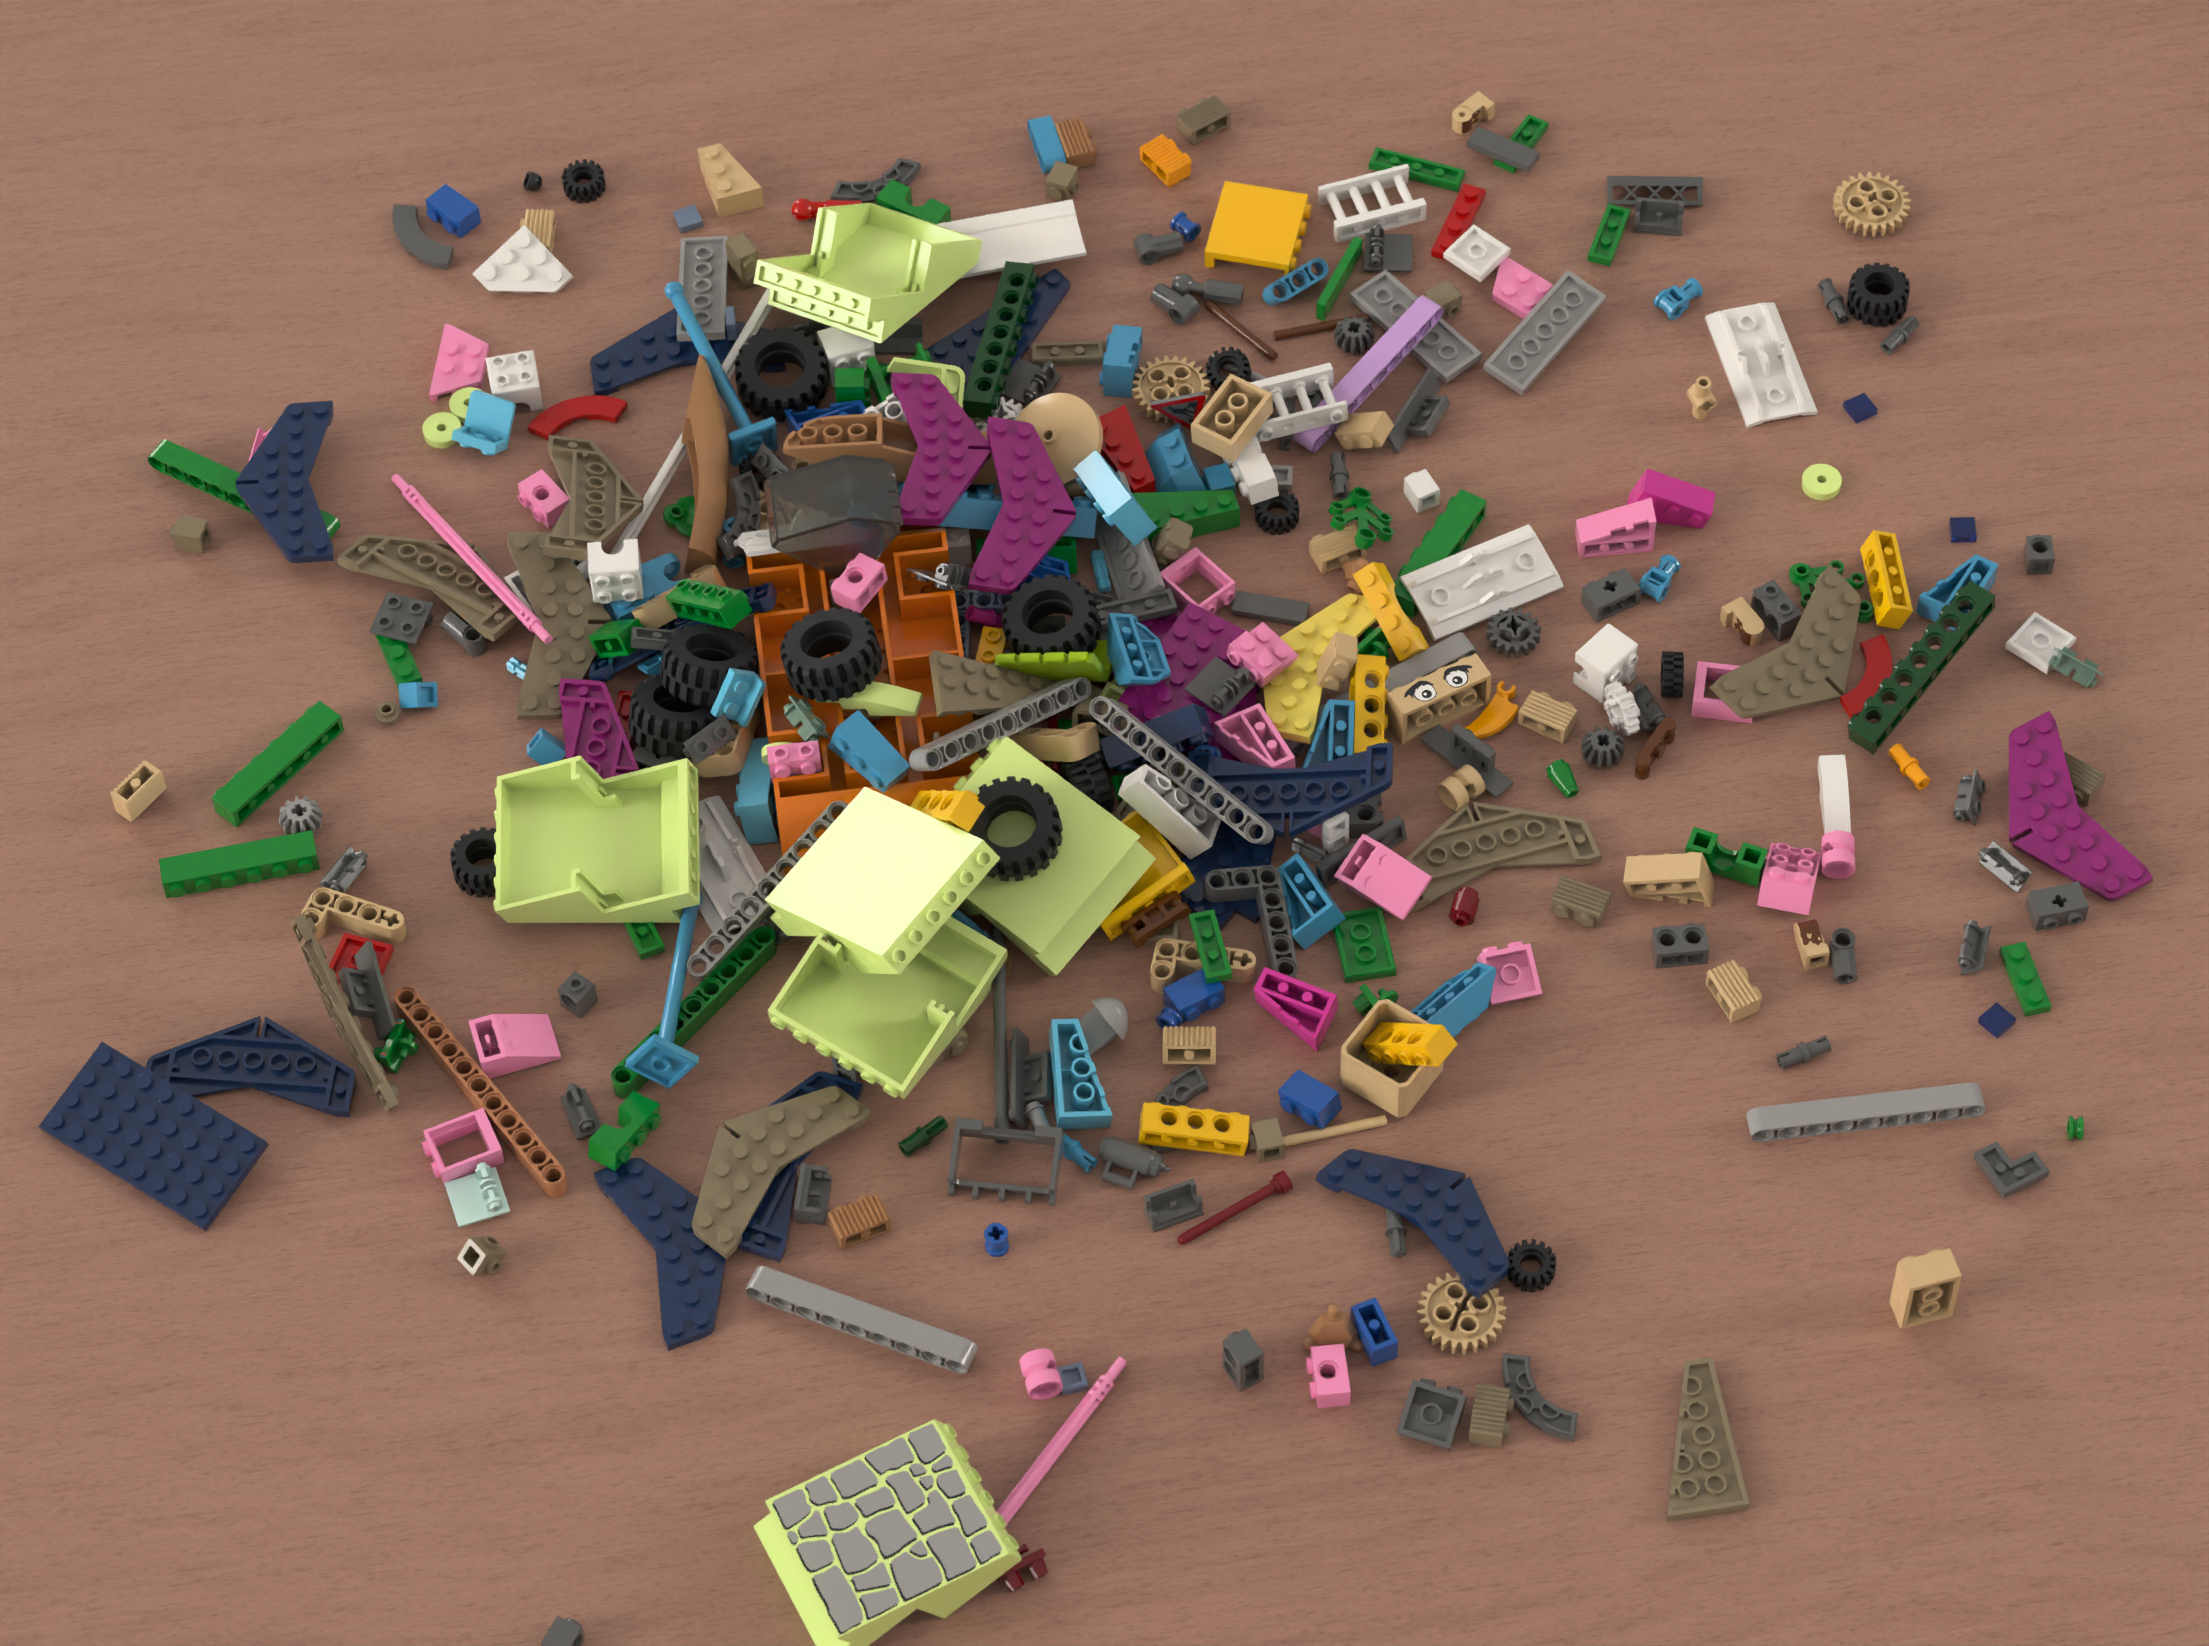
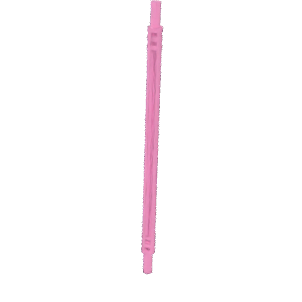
M399 474L393 475L391 481L401 490L402 496L427 520L530 632H534L545 644L551 643L553 637L542 626L540 619L520 601L432 508L414 486L408 485Z
M1118 1357L1106 1374L1098 1378L996 1512L1004 1518L1006 1524L1010 1522L1114 1386L1113 1381L1127 1364L1124 1358Z

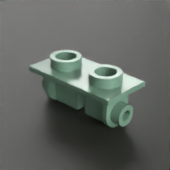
M2065 646L2062 650L2054 648L2059 653L2057 656L2053 655L2048 664L2052 665V669L2066 676L2070 674L2072 668L2076 670L2071 679L2084 685L2086 688H2093L2096 685L2097 679L2094 678L2096 674L2102 676L2104 674L2097 670L2098 664L2089 659H2085L2082 662L2075 658L2078 653Z
M793 696L788 697L792 703L784 706V715L794 728H797L801 723L803 724L797 732L804 742L818 740L819 743L821 736L830 737L825 730V723L812 713V706L806 699H799Z

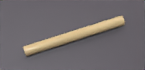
M1386 1115L1325 1127L1323 1130L1316 1129L1283 1136L1285 1147L1385 1126L1387 1125Z

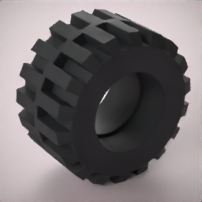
M1875 262L1874 265L1865 264L1864 268L1859 267L1856 273L1852 274L1849 283L1847 307H1849L1850 314H1855L1854 318L1857 321L1862 320V324H1872V327H1877L1878 325L1886 327L1888 323L1893 325L1897 323V319L1901 320L1907 310L1910 292V282L1905 278L1904 272H1898L1899 268L1895 266L1892 268L1887 263L1880 265L1879 262Z
M1093 753L1078 761L1061 762L1060 776L1109 813L1113 812L1114 795L1109 778L1102 763Z
M480 827L479 831H475V829L469 830L470 834H462L460 836L461 840H456L454 848H451L450 860L454 879L462 891L466 890L470 896L476 894L478 898H483V895H488V898L494 897L493 894L496 893L494 886V877H496L495 863L493 862L487 866H475L474 864L482 859L494 860V855L496 854L494 833L496 829L486 830V827Z

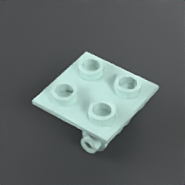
M481 1162L477 1164L474 1174L444 1183L459 1228L510 1212L496 1167L491 1168L487 1163Z

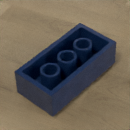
M1194 703L1144 722L1147 727L1181 754L1186 752L1185 748L1192 745L1195 747L1206 745L1209 743L1208 739L1215 737L1205 708ZM1145 733L1139 737L1140 746L1146 742L1147 737ZM1115 734L1099 740L1109 769L1127 774L1137 770L1140 765L1145 763L1151 764ZM1164 748L1158 753L1159 761H1162L1161 757L1166 756Z

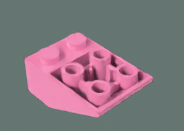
M1365 834L1361 835L1334 875L1346 889L1403 921L1432 880L1430 875Z
M1771 843L1762 876L1757 905L1809 916L1822 853L1816 852L1811 848L1800 849L1790 847L1785 843Z
M491 1014L468 1021L481 1069L489 1079L562 1059L548 1014Z

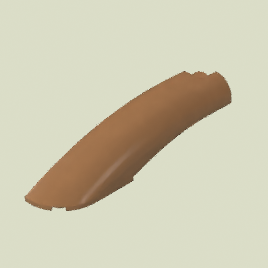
M699 355L681 440V443L686 444L694 484V521L684 573L689 574L704 565H716L720 547L717 539L723 533L729 493L727 432L716 385L704 355Z
M882 413L826 416L803 423V428L797 432L792 431L787 436L783 445V453L842 472L876 479L905 482L918 446L908 423L882 417ZM979 430L988 441L986 430ZM992 450L991 457L970 485L999 484Z

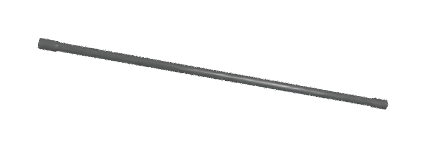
M992 924V941L1005 948V935ZM1005 961L993 979L994 1128L1010 1129L1008 1113ZM995 1140V1143L997 1144H1008L1010 1142L1005 1140Z

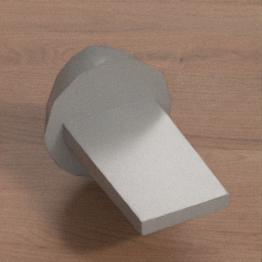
M1100 997L1091 1000L1095 1007L1079 1020L1090 1056L1117 1036L1124 1040L1128 1028V1012L1124 1003L1117 998Z

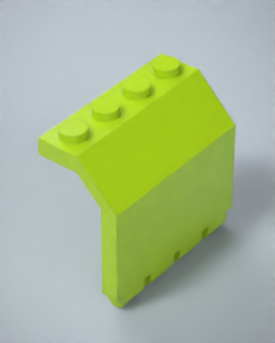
M1098 640L1095 650L1093 652L1089 651V653L1069 652V654H1066L1065 652L1044 653V655L1041 653H1020V655L1008 653L995 656V666L1054 681L1084 677L1089 682L1107 681L1113 670L1107 654V640Z

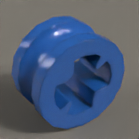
M1164 1007L1161 1010V1014L1156 1017V1022L1162 1029L1165 1026L1168 1028L1170 1026L1175 1027L1182 1023V1017L1174 1009Z

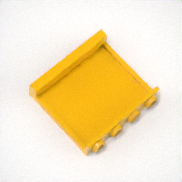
M1225 181L1205 248V267L1214 268L1216 260L1219 259L1285 270V275L1295 270L1297 265L1295 255L1296 253L1300 254L1302 247L1300 237L1305 236L1307 228L1305 219H1309L1311 215L1312 205L1308 204V194Z
M1137 811L1129 813L1121 822L1141 836L1137 841L1156 860L1099 925L1110 941L1124 932L1121 929V925L1125 920L1169 892L1176 890L1180 893L1196 882L1184 862L1182 863L1160 832Z

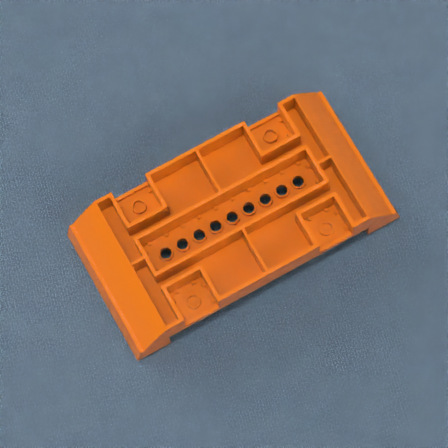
M911 525L894 527L895 535L884 537V548L875 555L867 554L862 550L861 540L747 557L746 555L750 587L773 582L777 590L776 604L773 605L774 607L765 613H760L759 611L753 613L761 679L766 683L763 701L769 744L776 742H804L797 732L803 724L801 723L797 728H794L784 715V706L792 703L788 698L789 696L806 699L812 706V713L825 723V730L830 736L829 738L823 736L819 738L821 773L773 778L782 856L834 801H843L849 805L860 791L867 787L910 807L919 791H931L932 789L936 791H954L953 786L962 776L966 778L972 772L970 766L979 758V755L975 752L936 771L916 772L910 766L907 775L883 793L872 786L865 777L828 748L835 728L855 713L856 710L843 709L840 703H816L815 699L812 701L799 695L788 681L780 655L781 642L788 629L792 630V625L796 621L803 620V616L809 613L810 615L817 613V610L824 609L826 611L832 608L829 579L840 577L846 570L848 563L854 560L859 553H862L884 564L888 578L860 613L871 621L882 653L881 669L878 675H875L874 681L917 691L923 695L917 716H885L879 720L872 721L876 723L874 727L909 763L911 752L927 744L929 741H933L934 732H939L940 738L972 723V712L965 713L963 716L947 714L945 717H937L929 654L933 650L964 657L955 592L953 589L944 590L935 586L936 582L933 581L924 582L915 578V573L907 570V568L936 572V568L941 563L949 564V552L944 526ZM840 652L830 653L823 656L822 658L831 657ZM836 811L832 817L837 819L843 811ZM826 830L817 831L815 836L819 839ZM801 849L798 852V856L802 858L809 849ZM784 868L785 876L791 871L792 868Z

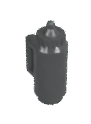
M1105 1136L1101 1142L1098 1156L1107 1162L1102 1175V1180L1133 1190L1139 1174L1158 1177L1161 1172H1170L1171 1170L1164 1163L1165 1157L1158 1154L1155 1150L1115 1136L1111 1138ZM1113 1164L1133 1171L1131 1178L1111 1172Z

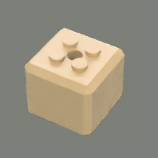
M1389 999L1378 1000L1341 1046L1340 1079L1342 1085L1397 1118L1404 1117L1409 1114L1443 1071L1444 1061L1439 1067L1383 1064L1372 1061L1368 1057V1051L1362 1043L1381 1022L1430 1024ZM1394 1070L1399 1075L1395 1078H1389L1385 1075V1072Z

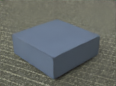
M695 205L673 211V217L681 233L703 227V220Z
M726 306L725 315L728 341L736 340L737 323L735 308L733 306Z
M1082 1362L1056 1369L1060 1374L1063 1384L1062 1396L1089 1390Z

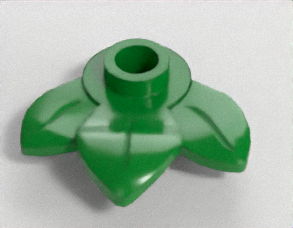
M694 496L680 498L676 504L666 506L663 512L665 523L670 527L677 528L680 534L691 537L693 528Z

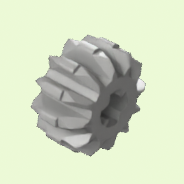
M307 795L302 800L297 796L293 802L286 800V806L280 807L279 823L286 835L310 830L315 835L316 828H321L322 810L316 800L310 801Z

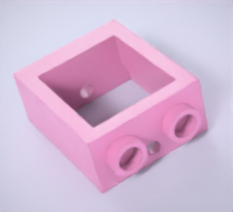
M1196 547L1160 572L1165 585L1163 589L1171 588L1176 604L1183 611L1191 602L1215 614L1218 609L1230 604L1235 598V581ZM1197 571L1218 589L1217 592L1199 605L1177 586Z
M1697 662L1692 717L1752 723V718L1742 719L1738 717L1722 700L1704 698L1706 680L1716 681L1722 675L1740 666Z
M483 1108L423 1131L425 1141L421 1143L426 1157L432 1156L434 1162L430 1163L436 1178L441 1177L443 1184L474 1174L477 1164L481 1162L487 1163L491 1168L505 1163L501 1146ZM479 1130L488 1151L445 1167L437 1146Z

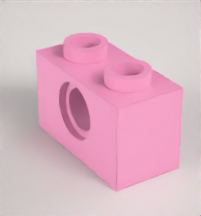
M541 469L518 483L520 493L518 499L525 508L529 507L533 516L539 523L543 522L549 529L556 525L569 502V498Z
M859 553L854 560L848 563L846 570L841 576L833 581L831 592L834 603L851 609L853 612L861 613L888 580L884 564Z
M1344 1344L1311 1347V1356L1306 1358L1307 1374L1313 1375V1382H1309L1311 1399L1316 1398L1317 1409L1350 1405L1351 1390ZM1326 1374H1329V1375H1332L1333 1377H1332V1378H1324V1377H1322V1376H1323V1375H1326Z

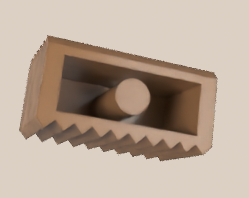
M1080 117L1056 123L1055 128L1064 150L1067 164L1078 168L1094 165L1095 156H1098L1096 143L1090 141L1092 137L1089 125L1084 126L1083 120Z
M878 1194L863 1196L853 1204L837 1206L832 1212L828 1213L830 1228L841 1250L891 1231L890 1218Z

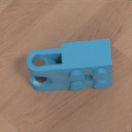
M667 553L641 564L643 599H636L632 602L625 600L611 601L610 603L603 604L613 621L635 619L632 614L635 608L671 589L679 582L670 580L680 571V561L674 553Z

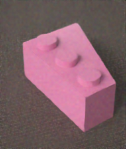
M1652 498L1577 519L1575 538L1579 558L1652 552L1656 529V517Z
M1260 703L1214 722L1215 741L1243 763L1272 769L1295 768V756Z

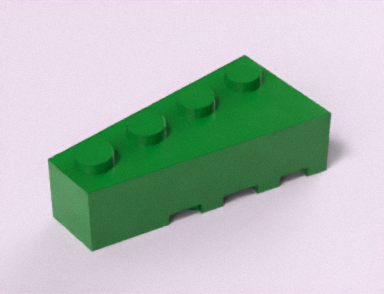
M1233 490L1132 493L1135 500L1147 513V516L1158 527L1147 536L1149 542L1171 518L1181 520L1193 527L1190 538L1240 527V507Z

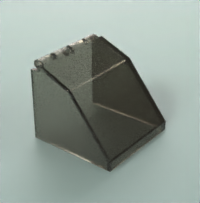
M842 455L770 476L763 483L771 547L837 578L841 576L846 570L848 563L854 560L859 553L877 560L900 533V529L897 527L903 525L895 466L893 463L886 462L882 458Z

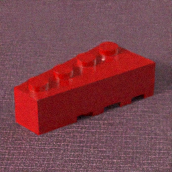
M1126 405L1100 416L1099 419L1103 429V444L1100 455L1107 461L1115 473L1120 471L1125 474L1131 493L1155 492V478Z

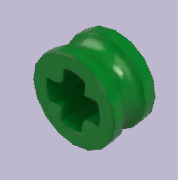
M2068 1116V1140H2072L2073 1137L2082 1140L2084 1134L2083 1116H2079L2078 1119Z

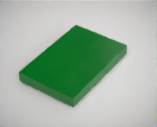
M1373 907L1342 912L1346 919L1333 928V933L1345 983L1396 976L1397 970L1382 908Z

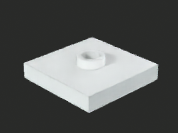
M1473 224L1444 252L1443 258L1481 282L1510 255L1511 248Z
M2034 612L2006 642L2005 649L2047 674L2052 669V665L2048 664L2050 658L2053 655L2057 656L2059 653L2054 648L2062 650L2065 646L2070 649L2076 642V637Z

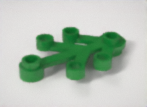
M1355 487L1348 493L1347 499L1331 503L1329 513L1333 517L1330 526L1335 530L1341 531L1344 530L1346 523L1357 520L1358 530L1354 539L1356 546L1363 550H1368L1372 547L1376 539V533L1368 528V524L1378 530L1377 537L1385 542L1391 541L1394 534L1393 529L1389 527L1392 517L1371 503V493L1362 487ZM1347 508H1355L1353 511L1344 513V510Z
M1838 560L1830 562L1829 565L1833 568L1840 569L1836 571L1842 576L1844 564ZM1797 563L1789 569L1791 582L1800 589V604L1803 608H1806L1808 603L1805 599H1810L1812 595L1809 585L1815 588L1814 585L1818 579L1817 577L1828 566L1811 568L1805 563ZM1856 572L1845 580L1854 589L1858 590L1863 588L1865 577L1863 574ZM1861 601L1857 622L1868 623L1872 620L1874 609L1870 602Z

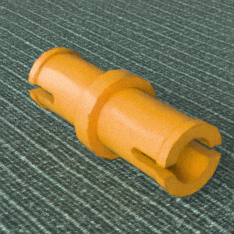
M1895 744L1889 749L1888 755L1898 764L1900 772L1904 776H1908L1918 790H1922L1930 784L1929 781L1931 779L1919 767L1918 760L1911 757L1902 744Z

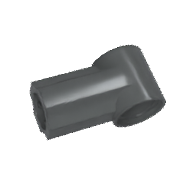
M1180 232L1155 237L1149 233H1143L1138 235L1133 241L1140 263L1143 265L1154 264L1161 256L1184 252Z
M1164 283L1157 284L1150 295V301L1166 310L1170 318L1178 325L1186 323L1200 309L1198 301L1192 295L1185 294L1182 296Z
M450 611L444 616L440 624L441 629L464 646L465 652L468 655L477 657L485 653L487 645L484 636L457 612Z
M1839 928L1833 932L1829 947L1832 958L1833 978L1839 984H1849L1857 980L1854 950L1855 935L1847 928ZM1838 943H1844L1847 946H1841Z

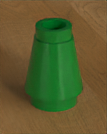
M1559 759L1546 768L1547 778L1566 798H1571L1580 791L1569 763Z

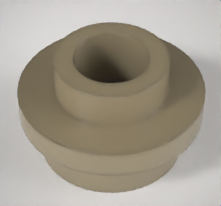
M394 702L380 703L375 709V718L385 726L395 724L400 716L399 706Z

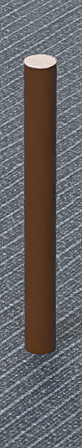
M1208 300L1205 303L1204 307L1267 358L1271 361L1277 358V352L1213 301Z
M1367 313L1356 315L1357 319L1365 317L1366 322H1369ZM1344 318L1274 331V339L1277 341L1333 330L1336 328L1338 321H1343Z

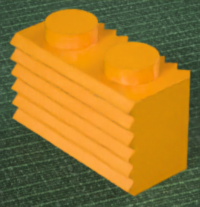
M1164 134L1140 146V160L1168 187L1171 188L1172 185L1191 175V158L1187 153H1182L1176 146V143L1172 139H1167Z

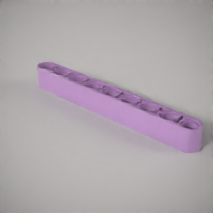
M1420 296L1332 389L1335 401L1346 400L1348 414H1352L1437 324L1442 317L1444 308L1426 296ZM1323 399L1316 407L1324 406L1327 404ZM1341 422L1295 433L1293 441L1310 452L1315 453L1337 431Z

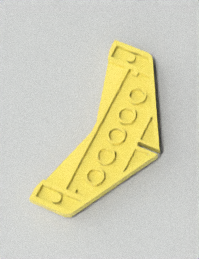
M1347 594L1280 637L1298 654V658L1293 664L1267 683L1263 690L1266 713L1283 739L1307 744L1312 743L1317 728V718L1323 687L1316 684V664L1336 632L1358 638L1371 624H1378L1363 595Z

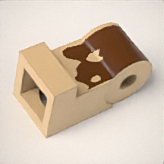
M1476 92L1453 110L1452 130L1457 134H1467L1471 131L1472 126L1482 119L1489 122L1495 117V103L1481 92Z
M1742 596L1721 607L1719 621L1725 627L1732 625L1741 635V640L1744 644L1756 646L1762 642L1764 623Z
M1816 919L1794 923V937L1804 970L1827 967L1830 951L1820 934ZM1821 957L1818 961H1811V958Z

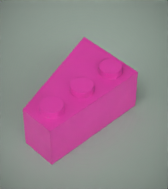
M1647 468L1630 492L1627 505L1652 498L1657 523L1703 529L1712 516L1716 492Z
M1264 967L1254 987L1256 1003L1317 1052L1337 1012V995Z

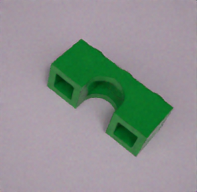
M893 179L876 196V205L933 224L951 222V208L933 198H930L922 206H911V188Z
M1693 827L1685 853L1702 852L1711 873L1758 887L1766 865L1768 849L1743 842L1740 850H1729L1718 842L1719 834Z
M633 1091L618 1109V1125L623 1128H613L603 1123L589 1139L588 1158L616 1171L622 1163H626L637 1146H642L646 1136L652 1130L655 1131L661 1122L660 1104Z

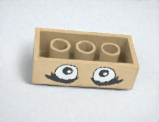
M1473 654L1469 657H1463L1447 667H1440L1427 676L1418 677L1407 685L1396 687L1388 693V725L1401 744L1428 733L1437 724L1443 726L1488 706L1490 703L1492 675L1479 656Z

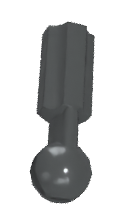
M1179 274L1172 281V289L1182 296L1196 292L1202 293L1206 300L1241 305L1244 284L1215 279H1207L1205 283L1195 282L1188 274Z

